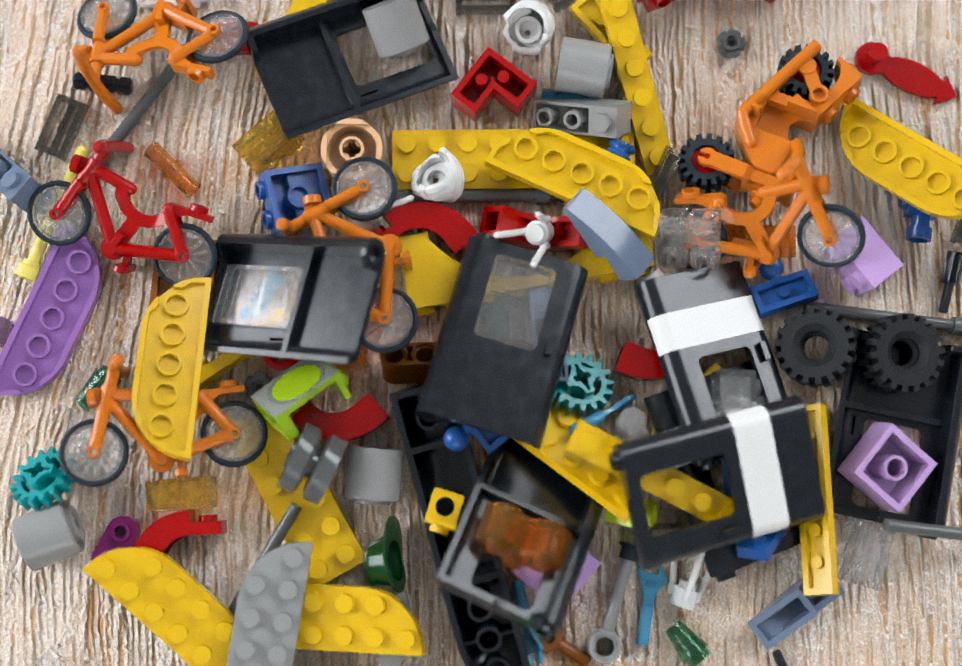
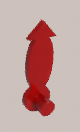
M865 43L855 53L854 62L858 71L869 76L882 74L889 83L905 93L920 98H935L933 105L957 98L948 76H945L942 81L935 72L918 62L902 57H890L888 49L883 43Z

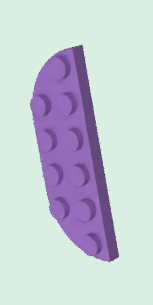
M64 222L56 239L71 238L79 230ZM85 235L76 243L67 246H52L0 354V395L20 396L36 392L54 381L67 366L97 304L102 289L101 262L96 249Z

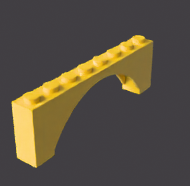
M428 232L398 237L402 243L400 257H403L402 252L409 251L413 270H406V267L402 266L407 295L414 302L418 317L436 314L435 309L448 306L461 263L452 259L429 240ZM635 233L652 254L649 238ZM588 245L587 249H581L572 258L567 260V262L580 265L588 271L585 287L589 281L599 280V284L617 281V275L605 257L596 258ZM654 260L640 277L648 275L647 271L654 267ZM550 269L545 272L519 277L490 274L481 306L496 303V298L508 296L510 301L526 298V293L529 291L552 289L556 273Z

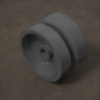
M307 422L298 440H294L283 463L284 470L279 478L277 487L292 493L298 488L303 477H306L307 481L302 490L303 499L318 505L335 474L348 441L332 434L327 438L322 449L319 450L317 447L322 437V429Z

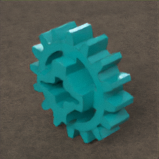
M576 352L574 358H571L566 353L569 381L558 382L554 399L558 400L555 408L559 409L565 406L567 408L566 415H570L572 410L577 411L579 418H582L585 411L591 415L596 412L597 408L603 410L613 393L611 389L614 380L608 379L611 373L610 369H601L602 360L596 363L592 362V354H589L584 359L580 352ZM598 386V394L594 395L595 387Z
M50 447L47 453L39 450L36 458L29 456L27 458L29 463L26 466L19 465L20 474H16L11 478L15 482L10 486V490L13 492L11 496L25 510L28 511L33 508L36 512L41 509L42 505L47 509L51 508L52 501L54 500L61 502V495L64 492L70 493L72 489L69 485L75 483L63 471L59 461V450L57 451L54 447ZM66 452L67 464L75 474L78 473L80 469L76 465L77 461L69 452Z

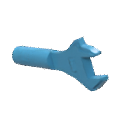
M631 394L603 412L597 411L582 420L596 427L605 421V417L622 411L637 398L634 394ZM577 423L573 424L568 428L570 435L575 429Z
M640 565L636 569L643 596L635 643L637 645L648 646L654 600L658 590L668 580L664 576L663 565L659 566L657 575L645 570L642 571Z
M523 580L512 582L516 606L529 610ZM522 625L523 638L530 665L535 666L532 657L533 653L537 664L543 663L542 650L544 647L531 629Z

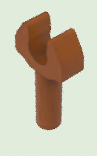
M563 626L560 634L555 636L551 642H546L537 636L544 647L542 652L545 654L558 650L581 666H588L592 657L564 639Z

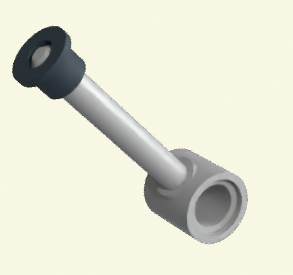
M623 541L619 542L622 545L619 557L622 559L603 626L591 632L586 641V649L589 655L597 662L603 664L615 661L620 655L621 643L614 630L633 563L638 560L636 545ZM602 637H607L611 641L610 651L603 655L598 654L595 649L596 642Z

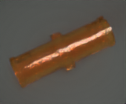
M155 142L146 149L144 156L162 172L161 176L166 181L170 180L186 198H190L199 190L201 184L183 168V163L179 159L175 160L160 146V143Z

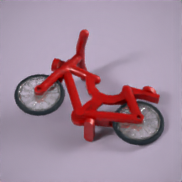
M109 139L93 142L91 148L95 154L90 158L78 154L73 155L69 171L78 175L72 183L61 180L47 182L37 188L29 200L27 209L28 221L34 233L41 240L51 245L67 246L80 240L90 227L92 210L90 202L85 195V191L88 188L104 237L100 246L103 256L109 260H118L123 257L122 263L114 265L113 271L117 273L127 274L135 272L137 265L132 263L133 257L153 259L154 266L160 277L173 286L187 279L210 278L216 268L217 249L210 235L196 225L183 223L181 218L182 216H191L212 223L215 216L208 214V207L191 203L190 208L171 202L163 205L160 214L145 215L138 211L131 202V195L137 192V186L104 167L103 163L111 152L133 153L135 147L131 142ZM99 178L116 187V200L120 210L127 217L116 233ZM164 225L168 227L158 236L154 246L128 243L140 227L156 228Z

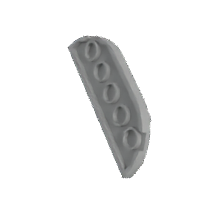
M293 542L274 548L261 557L246 574L238 594L227 666L294 665L314 542Z

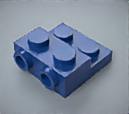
M322 162L265 170L258 177V181L255 182L256 197L258 200L264 201L266 211H262L263 226L265 229H270L272 235L284 234L276 228V221L279 218H286L291 221L303 215L302 213L305 211L302 197L310 194H320L322 202L331 198Z

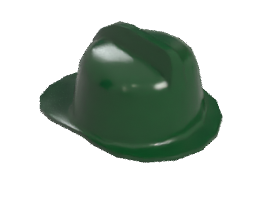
M391 515L386 522L384 536L372 541L366 548L364 567L368 583L371 586L391 585L396 592L401 593L405 589L406 584L402 533L397 517Z

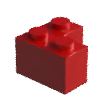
M487 47L451 93V105L476 122L494 99L518 117L536 94L537 82L490 47Z

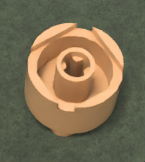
M357 118L342 119L335 123L322 138L321 156L332 178H334L336 172L343 164L358 157L376 158L385 163V152L381 137L364 120ZM352 149L358 150V153H356L355 157H349V154L352 153ZM360 163L347 169L340 178L339 183L349 187L356 185L360 180H367L371 183L377 180L382 169L373 164Z

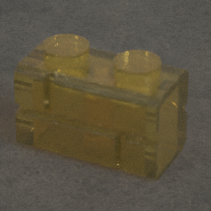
M273 110L231 146L259 177L265 170L278 169L280 166L278 162L286 155L289 157L295 155L302 148L303 144L301 142L305 138L301 135L287 140Z
M215 476L145 481L147 513L217 507Z

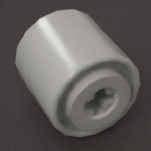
M384 0L362 10L380 58L389 57V59H395L421 49L423 44L430 39L416 0Z
M563 36L554 91L603 98L605 90L609 89L615 55L611 54L612 45Z
M348 446L344 497L353 499V503L369 505H390V502L400 501L404 450Z
M64 499L61 502H52L49 509L43 506L38 512L34 510L12 520V531L16 545L25 563L33 571L40 570L80 553L85 549L86 534L83 523L75 508Z

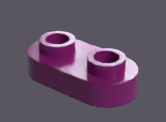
M130 516L114 518L108 524L94 549L91 561L109 550L119 547H133L141 534L138 521ZM120 526H124L127 530L126 536L123 538L117 533Z

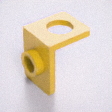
M438 487L434 488L424 519V523L430 524L429 530L446 536L449 530L456 531L458 527L456 524L464 496ZM442 497L450 498L454 503V511L449 516H441L436 511V502Z

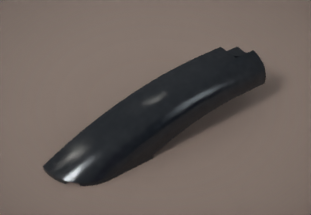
M416 384L393 392L389 396L423 519H425L433 489L438 487L464 496L456 524L458 526L479 477V472L470 440L466 448L455 452L445 446L443 438L448 428L452 426L461 427L464 424L447 420L445 423H437L416 415V408L424 384ZM442 497L436 502L435 507L439 515L449 516L454 511V503L450 498ZM425 523L438 574L456 531L449 530L446 536L430 531V524ZM492 526L471 578V583L473 586L515 605L495 530ZM440 586L457 648L466 666H531L520 624L457 596Z

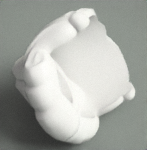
M522 0L505 12L503 17L506 24L502 34L506 37L507 42L512 45V49L522 56L541 54L547 43L551 41L555 29V21L550 8L539 0ZM527 30L531 31L529 36L526 35Z
M445 147L439 149L438 155L432 154L422 165H418L411 176L412 192L424 200L453 203L462 195L464 190L465 177L461 164Z

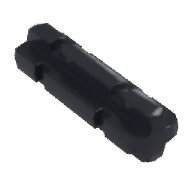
M76 72L73 75L74 89L86 91V88H89L90 91L94 92L81 72ZM101 74L100 80L111 94L117 92L119 95L129 96L133 93V79L128 77L117 79L116 76Z

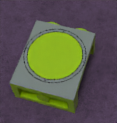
M300 360L250 397L263 418L290 442L300 434L289 417L290 413L328 386L346 400L352 396L346 387L349 381L339 368L334 370L329 362Z

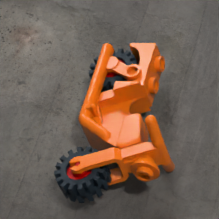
M816 40L806 44L803 49H801V45H796L794 52L791 48L788 49L785 56L782 55L777 73L737 109L733 132L744 162L734 159L733 149L730 150V144L727 141L724 144L722 143V137L717 136L716 140L712 139V134L707 133V137L702 139V134H698L695 141L690 138L687 140V146L683 145L678 159L680 180L682 183L686 181V187H698L700 191L704 189L705 193H711V189H715L718 192L721 190V186L739 193H745L747 190L750 192L749 197L751 199L749 205L753 210L756 209L763 202V199L758 198L757 190L764 186L783 182L777 179L776 172L789 160L792 153L791 140H789L788 134L789 128L794 126L811 133V131H815L823 123L828 125L839 113L838 109L843 104L850 105L861 92L859 86L862 81V75L854 65L847 63L842 57L837 59L833 69V60L828 61L829 54L826 51L822 55L820 54L821 45ZM832 79H834L835 85L830 90H828L830 88ZM796 173L792 174L786 182L796 180ZM795 193L778 196L777 202L785 207H789L794 201Z

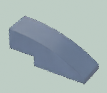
M580 189L563 208V211L595 257H605L621 281L637 280L653 262L654 257L630 227L586 189Z
M801 578L748 622V626L768 650L819 614V610L845 593L844 588L838 581L839 595L804 596L803 579Z

